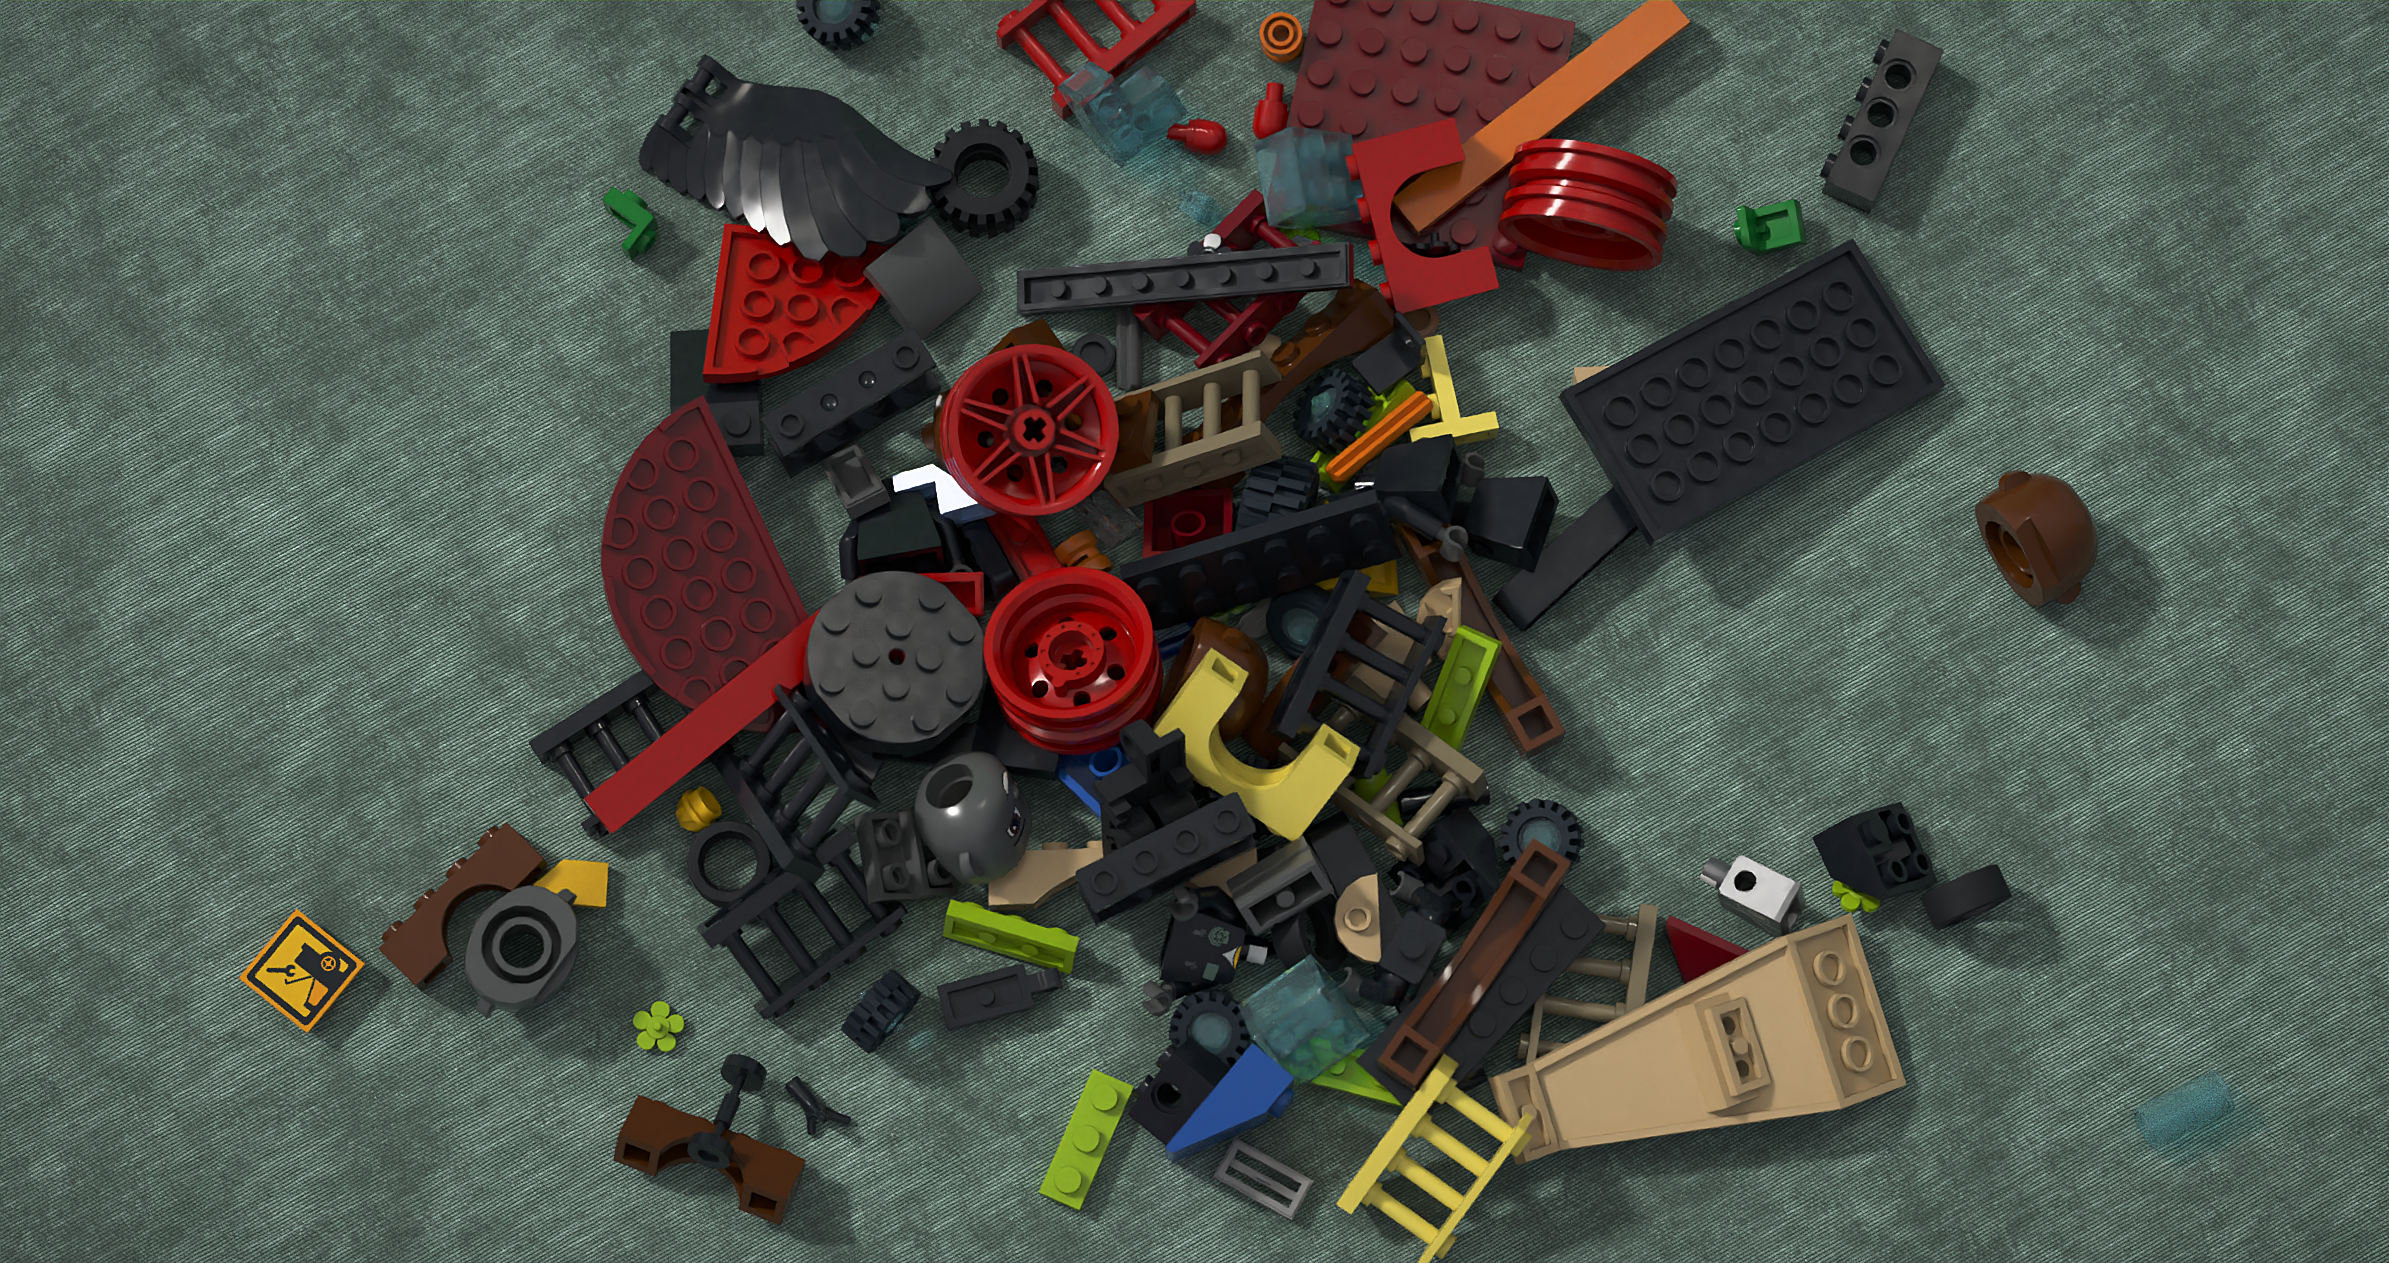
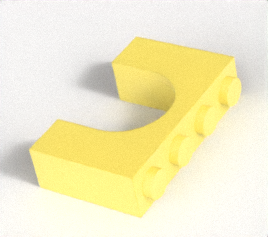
M1211 648L1155 723L1153 731L1159 737H1162L1180 728L1185 735L1186 767L1193 774V779L1202 786L1212 788L1224 797L1237 792L1249 814L1263 822L1273 834L1285 837L1293 842L1303 834L1352 770L1361 748L1323 723L1300 755L1286 766L1276 769H1258L1240 762L1224 746L1219 734L1218 723L1240 693L1248 672Z

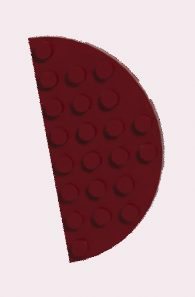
M704 395L683 405L664 419L645 437L621 471L611 493L604 516L600 566L608 609L616 630L628 652L642 671L663 692L677 703L693 711L809 618ZM803 680L791 690L796 691L797 688L805 690ZM778 700L742 730L767 734L786 709ZM796 725L791 733H799L801 731Z

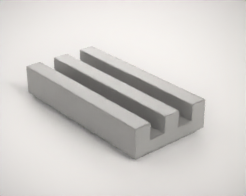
M1234 1138L1213 1176V1179L1291 1222L1314 1182L1237 1138ZM1239 1151L1299 1184L1298 1192L1296 1193L1234 1158ZM1230 1167L1289 1199L1292 1201L1289 1208L1226 1174L1228 1168Z

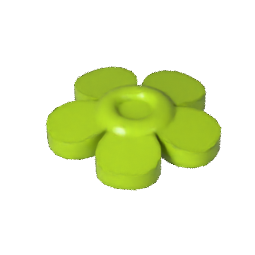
M1837 880L1833 883L1832 894L1842 898L1840 906L1843 910L1854 913L1858 911L1859 905H1861L1864 911L1869 913L1879 909V899Z
M657 1001L652 1004L651 1014L653 1017L646 1011L641 1010L637 1012L633 1018V1024L638 1030H646L638 1034L637 1044L643 1050H651L657 1041L658 1048L662 1052L672 1051L676 1047L677 1042L670 1033L679 1034L684 1030L685 1023L682 1016L679 1014L669 1016L670 1006L663 1001Z

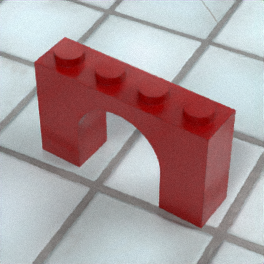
M1454 117L1358 142L1350 146L1352 154L1345 156L1351 182L1357 180L1360 182L1363 197L1356 199L1362 224L1371 223L1375 239L1367 241L1374 267L1382 265L1386 282L1380 283L1379 289L1383 298L1393 308L1394 313L1400 311L1402 314L1500 288L1488 245L1440 258L1424 257L1407 249L1395 235L1391 224V203L1396 191L1403 182L1414 175L1466 160Z

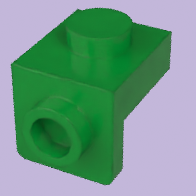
M612 186L602 201L606 212L632 230L621 247L624 255L633 261L639 252L644 255L654 245L658 237L656 232L658 225L655 216L645 210L648 204L642 198L628 189L623 194Z
M1791 199L1757 209H1752L1746 205L1737 207L1738 220L1734 223V232L1739 245L1743 246V249L1761 256L1807 244L1799 201Z

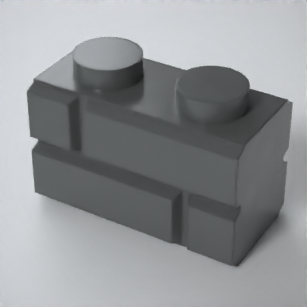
M1304 836L1226 881L1236 906L1256 936L1273 928L1275 923L1283 922L1334 892L1324 867Z

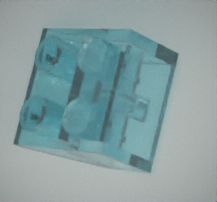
M1291 126L1254 142L1268 226L1299 230L1361 220L1356 199L1363 197V192L1359 180L1351 182L1345 161V156L1352 154L1350 148L1353 144L1352 134Z
M1311 954L1238 1005L1251 1038L1270 1058L1295 1077L1294 1084L1299 1089L1372 1039L1370 1032L1335 980Z

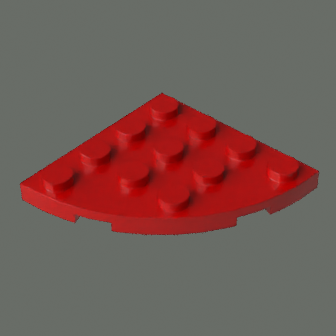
M724 223L703 369L704 383L750 382L774 377L811 363L836 348L862 325L882 297L881 293L867 279L863 272L867 266L896 243L887 246L870 243L868 244L867 253L860 260L843 259L833 253H829L824 262L818 264L806 260L795 244L783 249L772 239L768 230L760 234L749 225Z

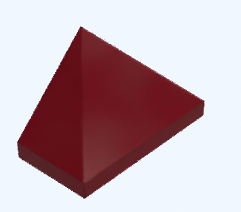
M1669 915L1663 928L1684 984L1749 952L1747 949Z

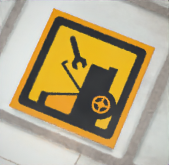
M296 909L241 974L239 979L308 1034L365 966V963Z

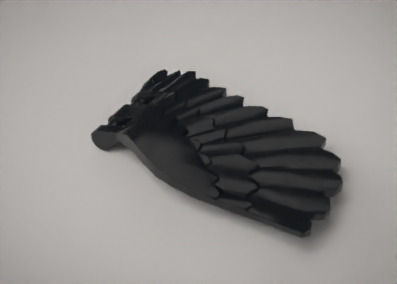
M703 55L697 63L698 71L691 80L686 79L671 100L673 106L666 115L661 114L648 132L639 152L638 160L643 171L649 172L653 168L658 179L662 183L670 181L672 187L681 196L689 192L691 197L699 203L704 202L707 197L710 204L719 212L726 205L730 215L737 221L746 216L750 226L756 232L763 234L768 230L772 239L783 249L795 244L806 260L822 264L829 253H833L843 259L860 260L867 253L868 244L870 243L881 246L897 243L902 233L898 215L913 220L928 213L934 204L924 190L936 189L951 184L953 178L951 170L904 149L885 136L853 107L837 97L814 89L765 85L741 80L707 55ZM712 80L726 89L718 101L705 91ZM687 115L702 124L694 137L680 126Z

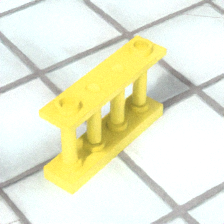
M1446 1054L1442 1055L1336 1204L1351 1215L1360 1202L1367 1207L1371 1203L1428 1245L1418 1263H1429L1434 1255L1442 1260L1457 1239L1451 1232L1509 1153L1517 1158L1532 1137L1531 1134L1526 1132L1533 1118L1529 1113L1525 1112L1513 1128L1455 1087L1457 1082L1451 1076L1459 1064ZM1434 1100L1441 1105L1445 1101L1502 1142V1145L1489 1162L1430 1121L1432 1116L1426 1111ZM1409 1134L1416 1139L1419 1136L1423 1137L1477 1176V1179L1464 1196L1405 1155L1408 1150L1401 1145ZM1385 1168L1391 1173L1397 1170L1453 1210L1439 1230L1381 1189L1383 1184L1377 1178Z

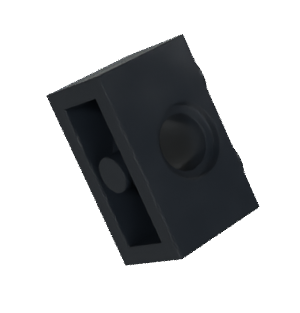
M1191 1036L1180 1047L1177 1048L1171 1044L1162 1053L1155 1063L1161 1070L1155 1078L1149 1074L1137 1087L1133 1096L1138 1101L1128 1113L1131 1118L1165 1146L1168 1145L1230 1071L1228 1066ZM1172 1085L1177 1087L1181 1094L1176 1092Z

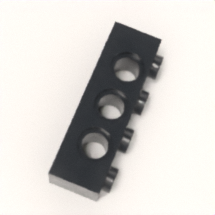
M1899 29L1895 30L1891 41L1882 39L1872 60V63L1879 65L1873 80L1866 76L1864 77L1855 97V101L1862 103L1856 117L1847 114L1837 136V139L1844 141L1838 156L1829 153L1819 175L1826 179L1822 190L1823 194L1870 214L1939 64L1944 49ZM1891 74L1900 75L1907 82V87L1894 89L1888 85L1885 77ZM1873 112L1883 113L1888 117L1890 124L1886 127L1874 126L1869 121L1868 115ZM1856 150H1863L1871 156L1872 163L1864 166L1858 165L1852 160L1850 153Z

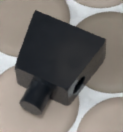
M1548 477L1483 478L1477 483L1471 502H1455L1450 524L1451 526L1463 527L1467 531V544L1476 555L1528 571H1535L1558 507L1559 499Z

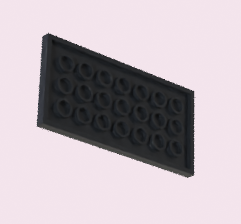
M1851 239L1561 392L1559 399L1651 547L1938 393L1945 384L1854 239Z

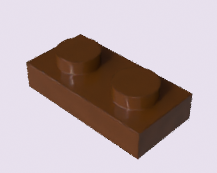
M1152 389L1135 395H1128L1114 401L1118 416L1119 437L1115 457L1109 469L1112 475L1152 462L1160 400Z

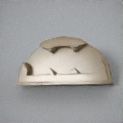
M1461 577L1443 580L1431 587L1421 599L1417 612L1416 622L1420 624L1423 623L1426 616L1441 615L1448 619L1442 630L1446 632L1445 640L1436 653L1443 661L1446 660L1456 631L1461 626Z
M1377 874L1360 877L1346 887L1335 905L1333 918L1339 942L1344 945L1349 953L1356 956L1358 960L1372 964H1378L1381 958Z

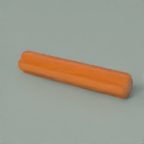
M1415 392L1331 460L1325 469L1329 477L1336 484H1343L1429 414L1433 409L1432 401L1424 392Z

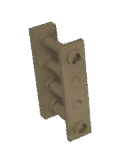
M1260 349L1113 398V401H1117L1128 395H1135L1150 389L1153 390L1160 400L1157 421L1165 419L1164 451L1152 455L1151 463L1114 475L1108 471L1104 478V486L1126 509L1281 459L1282 444L1260 420V387L1281 381L1282 373ZM1243 393L1242 426L1221 433V400ZM1203 406V438L1182 446V413Z
M1352 675L1344 682L1346 685L1384 704L1385 699ZM1338 701L1339 709L1326 724L1343 732L1352 720L1358 721L1361 719L1371 727H1373L1376 720ZM1403 712L1389 740L1388 746H1392L1395 743L1407 752L1408 759L1369 803L1349 790L1351 785L1357 780L1349 776L1351 771L1328 801L1382 839L1387 850L1397 859L1405 861L1408 858L1420 867L1425 858L1422 842L1418 838L1456 795L1462 796L1464 793L1476 802L1486 791L1487 786L1485 771ZM1284 742L1278 748L1282 767L1288 765L1300 755V753ZM1431 769L1442 777V785L1408 824L1402 828L1386 817L1383 813L1421 770L1427 771Z
M1641 903L1637 915L1629 914L1628 918L1594 913L1606 924L1602 931L1603 933L1625 936V941L1633 942L1631 959L1623 958L1622 962L1579 955L1565 971L1619 980V985L1627 986L1624 1003L1616 1002L1615 1006L1548 996L1545 995V992L1533 1005L1529 1033H1520L1517 1059H1524V1065L1536 1060V1057H1542L1567 1044L1539 1039L1543 1013L1609 1023L1644 1005L1659 906Z

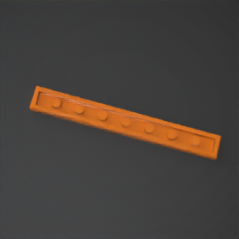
M1648 0L1464 142L1462 148L1465 161L1425 172L1394 196L1391 204L1419 236L1513 163L1515 148L1519 144L1546 138L1687 29L1690 21L1672 0Z

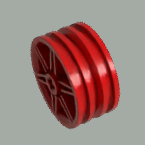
M1537 139L1523 142L1515 148L1513 155L1514 166L1510 169L1508 184L1512 189L1504 195L1502 204L1504 212L1500 214L1498 230L1505 238L1538 255L1582 267L1609 271H1643L1655 268L1661 264L1664 253L1662 245L1666 242L1668 227L1665 222L1672 216L1674 208L1672 200L1676 197L1679 186L1676 177L1672 173L1641 156L1620 149L1583 141Z
M1026 344L1006 348L990 354L970 366L958 378L948 393L942 409L939 426L942 455L951 476L958 486L970 498L985 508L1016 517H1031L1063 511L1089 496L1099 486L1109 471L1115 457L1119 437V424L1115 403L1110 391L1098 373L1076 355L1057 347L1041 344ZM1040 380H1047L1052 385V391L1047 397L1037 395L1035 386ZM997 388L1004 389L1008 394V400L1002 406H998L992 401V394ZM1069 414H1076L1081 419V426L1076 431H1070L1064 425V420ZM1026 419L1029 423L1039 422L1041 427L1037 430V434L1040 437L1038 441L1035 438L1026 440L1022 434L1027 429L1023 424ZM982 431H988L993 435L994 441L989 448H983L978 443V435ZM1055 456L1063 457L1067 462V468L1063 473L1058 474L1051 469L1050 461ZM1011 465H1018L1023 471V477L1018 482H1013L1007 477V469Z
M1063 567L1042 572L1023 581L1012 589L998 604L988 622L984 637V660L999 707L1010 727L1030 744L1049 752L1065 755H1084L1099 752L1121 742L1119 736L1120 729L1139 719H1143L1146 722L1155 709L1163 685L1162 658L1145 604L1138 594L1119 578L1087 567ZM1107 630L1117 633L1113 640H1104ZM1035 646L1038 649L1036 657L1028 658L1025 656L1029 648ZM1086 698L1089 703L1080 706V699Z

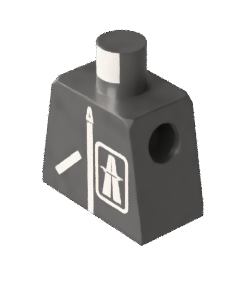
M1738 855L1732 866L1711 856L1700 875V880L1719 889L1717 894L1720 905L1724 909L1775 938L1790 933L1806 905L1802 884L1743 855ZM1745 887H1754L1747 892L1741 891Z

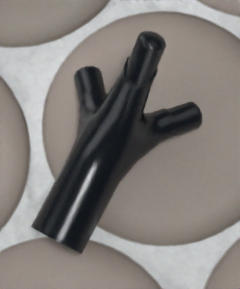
M798 1076L791 1079L785 1085V1089L804 1111L808 1135L816 1134V1119L822 1123L831 1120L846 1125L850 1124V1116L840 1114L821 1102Z

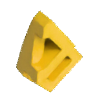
M564 859L546 871L531 886L544 887L556 894L567 888L577 895V899L572 904L573 907L603 909L606 907L609 863Z

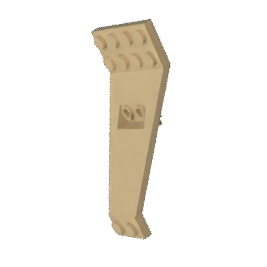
M1852 914L1843 915L1775 938L1522 1067L1488 1078L1500 1117L1504 1122L1514 1128L1525 1112L1533 1116L1526 1130L1532 1137L1517 1158L1513 1156L1516 1165L1557 1151L1835 1111L1907 1085Z

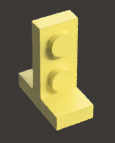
M1442 335L1424 338L1426 341L1425 364L1419 370L1422 379L1430 378L1433 394H1428L1427 397L1432 401L1433 409L1429 414L1432 421L1439 419L1440 423L1409 429L1408 443L1422 437L1432 438L1445 434H1452L1456 446L1497 438L1499 425L1495 411L1464 418L1460 417Z

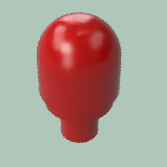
M1267 83L1265 100H1259L1254 110L1253 133L1259 141L1265 144L1279 142L1284 137L1289 111H1287L1288 105L1282 103L1284 85L1280 83Z
M1196 118V120L1189 119L1188 125L1169 122L1166 139L1185 142L1184 149H1188L1192 153L1211 156L1219 154L1224 150L1228 142V135L1226 129L1220 123Z

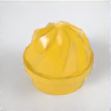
M702 786L694 791L687 790L684 792L676 805V817L679 825L693 832L702 831L711 824L716 823L715 819L722 814L721 806L715 796Z

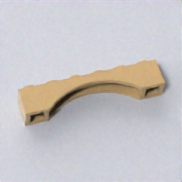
M1102 840L1086 842V848L1068 849V843L1048 842L1042 844V850H1026L1014 869L1005 876L988 883L990 911L1036 910L1052 895L1078 882L1075 876V872L1078 869L1103 857ZM1256 848L1183 885L1191 889L1216 885L1220 886L1232 897L1226 881L1257 863Z

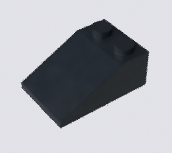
M709 329L670 332L671 414L683 405L704 395L733 458L765 456L763 422L761 421V417H763L761 379L738 383H704L703 369Z

